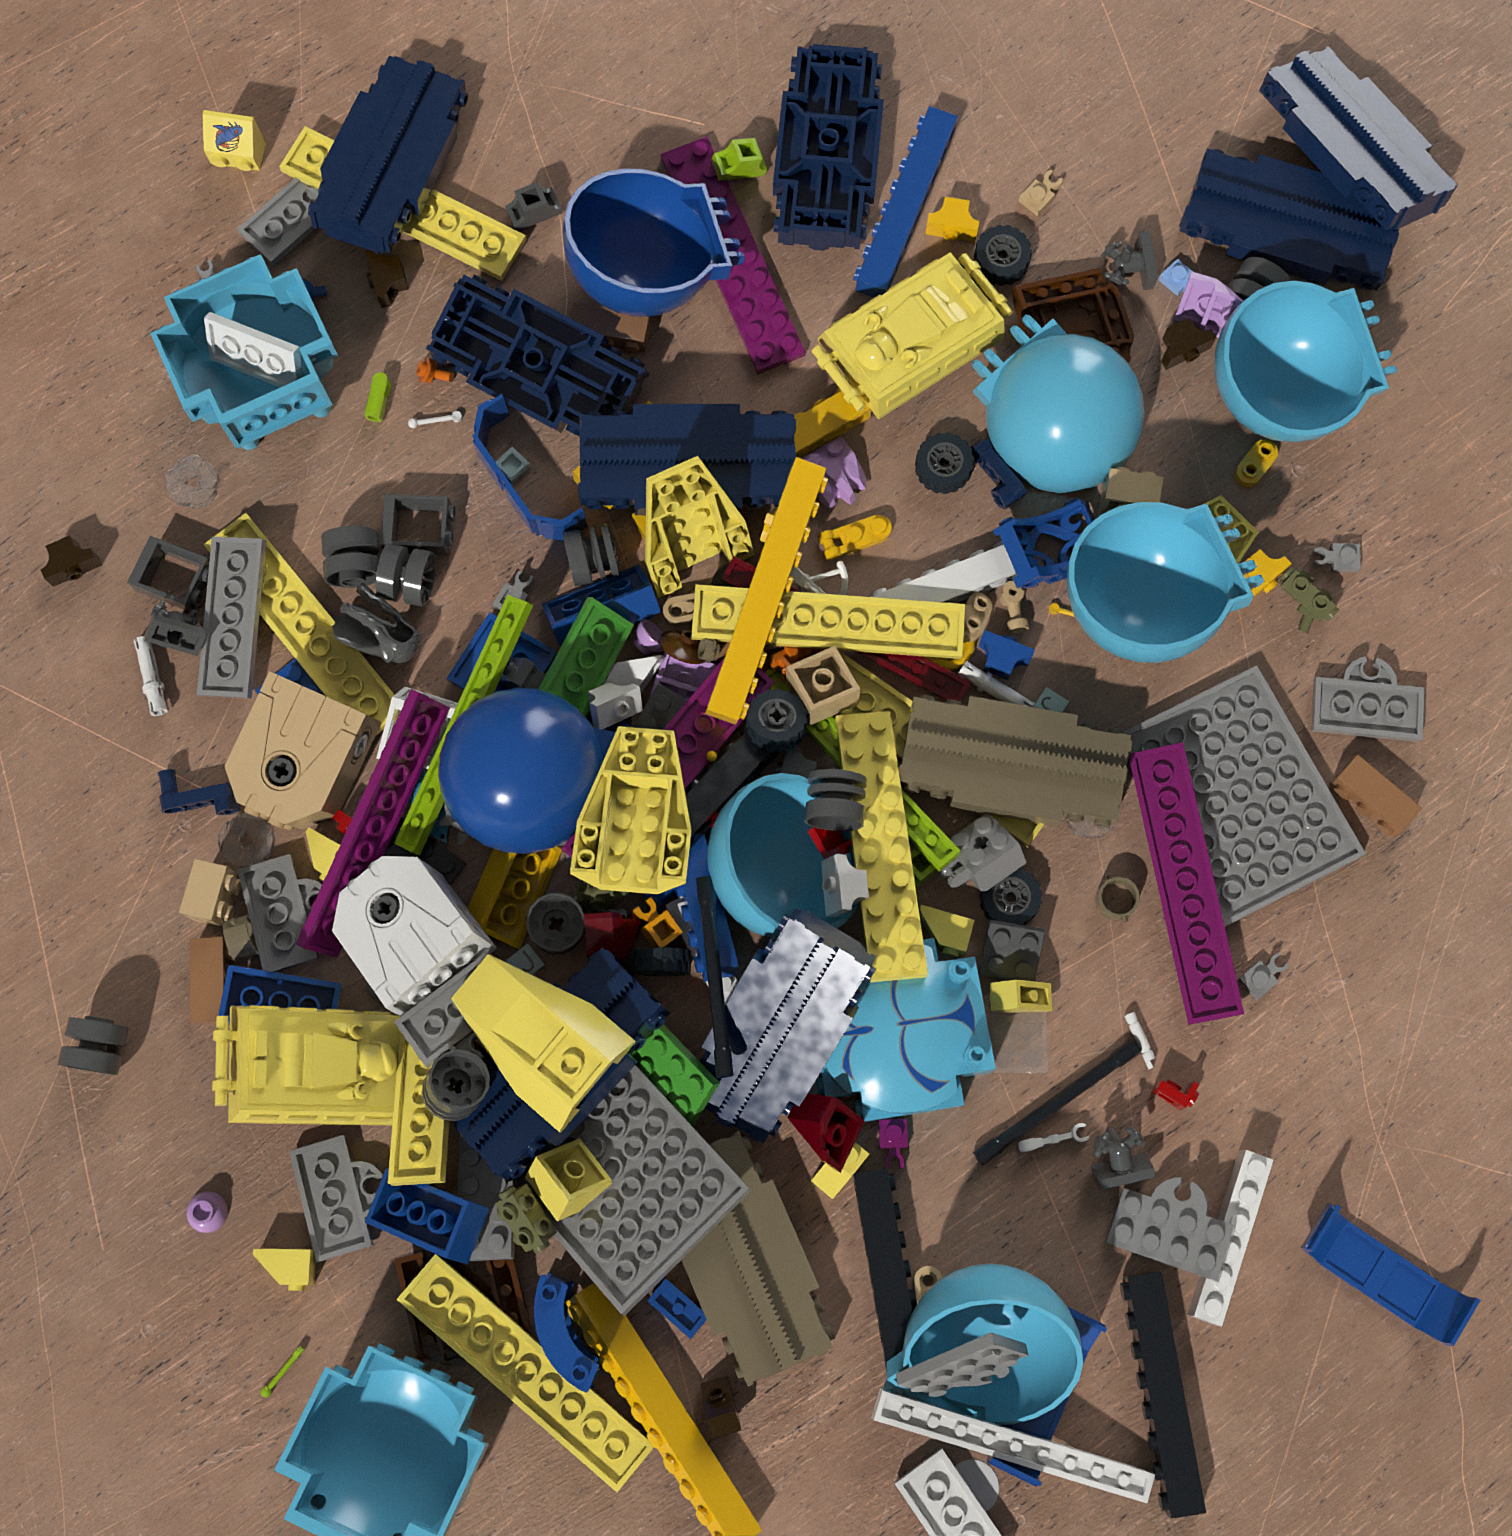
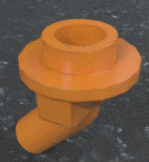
M426 357L424 361L421 360L416 369V375L419 376V381L422 383H432L433 378L452 382L454 373L436 368L437 361Z

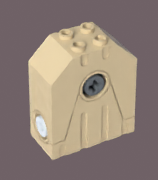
M269 671L261 687V693L258 694L228 757L225 769L236 802L245 806L244 812L266 819L268 823L282 829L285 828L292 831L295 827L303 830L332 819L338 809H342L372 745L371 742H373L382 722Z

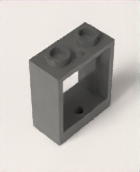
M385 494L381 532L382 548L384 549L386 544L407 547L409 554L414 549L434 552L435 555H448L449 546H453L454 534L453 531H450L451 521H455V506H452L448 496ZM399 510L442 511L440 543L397 541Z
M150 536L127 583L137 592L158 600H164L170 605L191 612L202 601L203 590L208 582L210 560L207 557ZM164 554L199 567L184 599L149 586Z

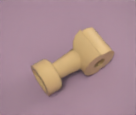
M1008 581L1004 584L999 599L1000 603L1003 606H1007L1011 620L1007 622V629L1010 634L1021 633L1029 629L1027 619L1021 616L1020 603L1024 596V590L1017 588L1014 581Z

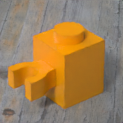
M650 897L645 901L649 906L648 913H643L639 906L632 911L638 918L643 919L647 923L640 928V931L653 948H663L683 932L667 910L661 914L657 913L656 904Z

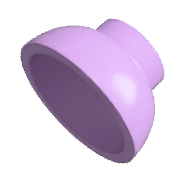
M643 619L637 627V638L634 640V644L647 656L652 652H664L659 644V638L664 632L653 622Z
M201 1192L189 1202L186 1211L187 1220L196 1231L202 1233L214 1232L221 1228L227 1219V1203L216 1192Z

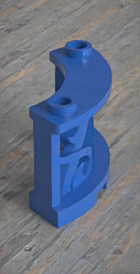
M1075 498L1066 502L1064 507L1040 516L1024 519L1010 517L1001 521L999 527L993 530L995 536L1001 537L1017 574L1013 578L1017 588H1034L1043 581L1051 584L1067 579V567L1070 558L1066 552L1071 546L1075 545L1082 534L1075 533L1081 524V520L1077 524H1071L1069 518L1083 513L1087 524H1091L1095 518L1087 501ZM1041 533L1058 537L1067 542L1058 553V564H1055L1044 553L1034 551L1035 543ZM1040 560L1044 566H1039L1038 561Z
M548 1272L547 1275L543 1274L540 1276L535 1294L534 1320L538 1339L546 1357L555 1370L567 1382L587 1393L590 1387L594 1388L602 1366L599 1357L593 1354L577 1336L572 1324V1318L568 1313V1306L565 1302L571 1299L575 1283Z

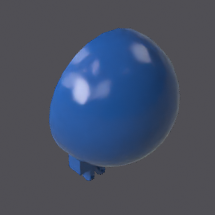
M624 168L607 171L588 179L575 191L567 205L562 230L567 263L576 281L591 298L602 306L620 314L633 317H651L669 313L688 303L703 289L708 281L728 279L732 266L740 265L745 261L743 252L738 251L741 247L739 239H723L719 228L720 224H726L731 219L729 211L724 210L727 207L725 198H709L705 183L684 184L662 173L645 169Z
M513 688L494 692L474 702L460 714L446 734L439 755L438 769L442 798L452 818L468 835L487 847L505 853L531 854L550 850L568 841L576 832L577 820L616 732L594 728L578 708L560 696L540 689Z

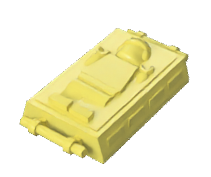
M950 252L939 260L935 259L916 271V274L912 277L908 276L892 286L885 294L878 295L868 301L853 314L849 313L833 323L829 329L818 337L817 341L820 345L812 349V353L818 360L817 364L822 370L827 371L844 393L843 398L846 402L852 404L858 412L865 409L867 404L879 420L1004 339L1003 317L1008 318L1013 311L1007 305L1005 296L996 291L980 271L981 266L977 261H972L967 253L962 254L958 258L965 269Z
M255 1005L231 1006L230 1030H228V1016H217L216 1030L213 1031V1041H216L215 1080L212 1081V1091H215V1106L227 1105V1092H229L228 1123L392 1126L400 1030L394 1021L401 1016L381 1011L357 1012L339 1009L317 1010V1008H279L276 1006ZM228 1042H229V1080H227V1072H228Z

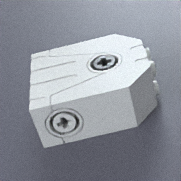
M381 856L378 860L373 861L361 875L351 880L346 888L339 893L332 932L385 1008L399 1016L405 1014L485 952L491 954L496 949L491 939L443 875L418 857Z

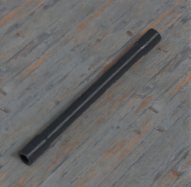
M701 876L696 878L698 903L701 909L715 1045L716 1078H727L734 1076L728 1039L714 906L715 892L711 876Z
M1130 1039L1112 1052L1108 1058L1003 1133L976 1149L973 1155L981 1166L987 1164L1001 1154L1006 1147L1115 1069L1122 1067L1141 1053L1139 1047Z

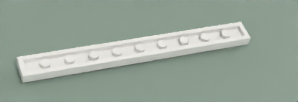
M881 1388L879 1389L871 1416L873 1420L1144 1503H1148L1155 1474L1148 1470Z

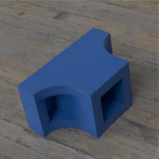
M984 630L978 646L985 652L987 657L983 671L990 672L1005 680L1009 679L1014 668L1029 665L1035 649L1017 643L1018 641L1014 637L1008 635L999 636Z

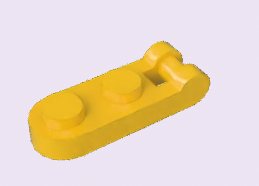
M873 515L834 530L821 532L817 537L820 544H823L826 551H824L826 560L831 561L886 541L890 537L892 525L890 520L884 515ZM840 539L842 546H835L833 541Z

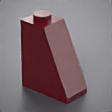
M616 912L584 914L587 960L593 953L604 948L614 954L627 968L630 960V950L634 949L641 932L640 928L644 924L643 919L638 918L635 914H630V919H625V915Z
M807 1094L800 1107L794 1104L787 1117L819 1158L840 1173L865 1122L837 1098Z

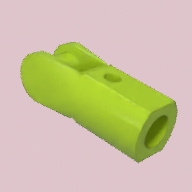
M383 372L376 373L372 378L364 413L366 419L373 422L383 421L387 398L392 387L390 380Z

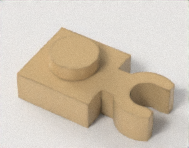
M1048 170L1045 173L1042 183L1035 179L1019 196L1018 201L1036 216H1039L1054 200L1055 194L1053 192L1059 190L1062 185V178H1059L1057 182L1049 180L1052 177V170Z

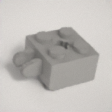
M986 813L950 838L961 850V853L938 873L942 878L947 877V883L953 888H957L970 879L980 891H987L1027 862L1018 841L990 813Z

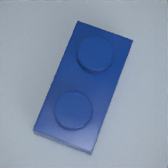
M667 1278L647 1300L690 1339L707 1320L703 1310Z

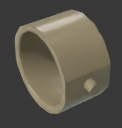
M1111 875L1106 876L1107 880L1096 892V908L1107 919L1113 921L1122 919L1123 923L1128 922L1127 917L1139 905V890L1128 878L1120 876L1112 878ZM1120 884L1129 890L1133 902L1128 912L1117 914L1105 907L1102 893L1107 885Z
M248 915L231 918L223 922L225 942L233 960L238 961L259 954Z

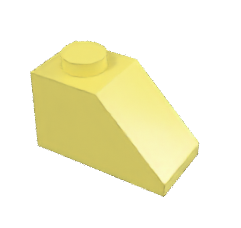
M308 827L306 836L315 870L321 873L319 879L324 881L340 845Z
M921 905L919 909L920 919L931 938H934L936 947L943 949L942 953L947 956L958 958L959 954L964 955L967 951L975 920Z
M1025 980L990 983L989 999L991 1011L1006 1013L1053 1011L1051 983Z
M855 1142L841 1173L825 1163L811 1182L830 1198L834 1199L868 1157L869 1153Z
M253 1249L254 1257L279 1285H288L289 1291H306V1285L315 1284L316 1259L313 1249Z

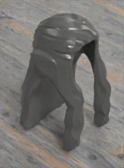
M364 583L358 585L356 592L385 613L392 615L396 623L383 619L366 610L362 605L344 603L340 607L342 614L339 615L337 621L332 626L334 637L349 647L382 658L387 663L403 664L409 662L419 650L422 640L420 631L406 621L398 610L388 604L381 595L375 594Z

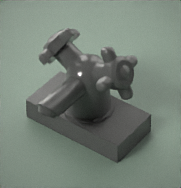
M1150 231L1139 232L1135 243L1136 251L1134 252L1130 245H1125L1121 253L1118 249L1123 245L1121 241L1117 243L1112 242L1105 248L1101 257L1104 259L1108 256L1114 260V273L1105 272L1104 274L1115 286L1121 284L1128 285L1129 280L1123 277L1124 273L1140 272L1143 290L1154 289L1158 275Z
M160 600L159 604L154 606L150 614L152 618L144 634V641L198 656L207 636V629L197 625V611L191 610L190 613L169 612L166 610V602Z
M1107 1127L1102 1136L1095 1137L1094 1156L1099 1158L1101 1153L1107 1154V1152H1109L1110 1161L1091 1165L1092 1175L1100 1190L1155 1178L1154 1167L1146 1153L1134 1156L1131 1154L1130 1148L1135 1144L1141 1147L1145 1146L1141 1133L1136 1129L1127 1127L1125 1130L1129 1135L1124 1139H1120L1113 1127Z

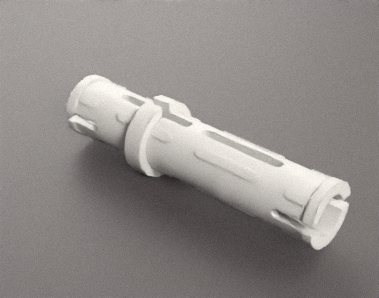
M144 636L137 637L133 642L144 683L142 690L148 699L150 715H164L168 712L163 693L165 686L159 677L152 643L144 641Z
M968 661L965 662L958 673L959 676L977 686L978 691L981 693L985 691L999 701L1030 707L1035 705V702L993 678L992 673H985Z

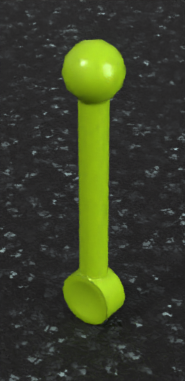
M301 1346L296 1349L292 1357L268 1386L262 1387L260 1393L263 1397L267 1398L271 1395L272 1388L305 1351Z

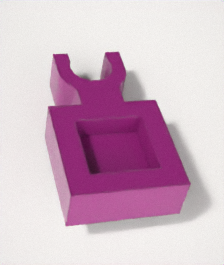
M907 1119L878 1120L879 1149H888V1155L885 1158V1168H890L889 1160L892 1157L898 1158L900 1168H904V1158L900 1154V1148H908Z

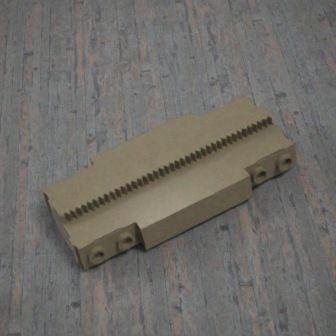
M919 695V698L913 697L911 706L913 712L910 714L902 762L898 769L901 788H903L904 792L918 794L919 791L929 792L930 796L940 799L951 796L950 807L990 813L991 815L1059 826L1062 822V817H1067V821L1082 823L1083 820L1094 822L1095 826L1110 828V825H1115L1118 822V807L1122 801L1128 770V755L1132 748L1131 735L1124 734L1123 730L1110 728L1108 731L1098 730L1096 725L1086 723L1077 726L1078 715L974 696H969L967 706L962 705V702L957 700H946V703L935 701V698L929 695Z
M737 1131L734 1133V1136L725 1140L722 1138L709 1145L752 1191L682 1259V1263L713 1336L725 1332L726 1337L722 1338L728 1355L734 1353L738 1364L733 1367L740 1383L746 1381L747 1386H751L754 1381L760 1378L766 1379L815 1355L819 1357L829 1352L828 1349L833 1348L831 1340L836 1338L829 1322L822 1323L819 1313L823 1312V1308L817 1295L811 1297L809 1293L820 1287L773 1179L763 1184L761 1183L760 1179L765 1177L759 1162L753 1163L748 1152L753 1151L748 1136L746 1134L741 1137L740 1132Z

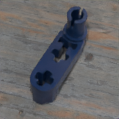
M990 437L987 439L982 438L970 446L972 456H974L976 462L997 485V487L991 490V495L999 508L1005 510L1026 495L1022 482L994 451Z
M166 769L158 772L162 793L159 796L162 813H177L215 805L216 815H232L241 811L240 804L236 802L230 783L178 792L176 770Z

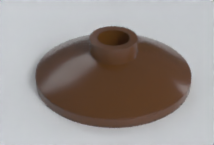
M670 630L661 634L659 638L660 647L669 656L689 664H702L706 662L698 657L700 640H692L691 631Z

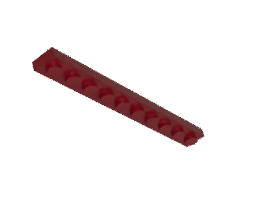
M734 556L721 581L732 587L749 588L756 567ZM792 586L789 590L793 592H801ZM853 651L945 701L957 700L961 702L971 683L923 656Z

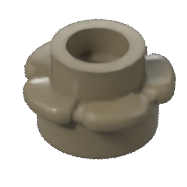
M704 638L700 640L698 647L699 659L705 660L706 663L717 659L720 652V644L716 643L715 639Z

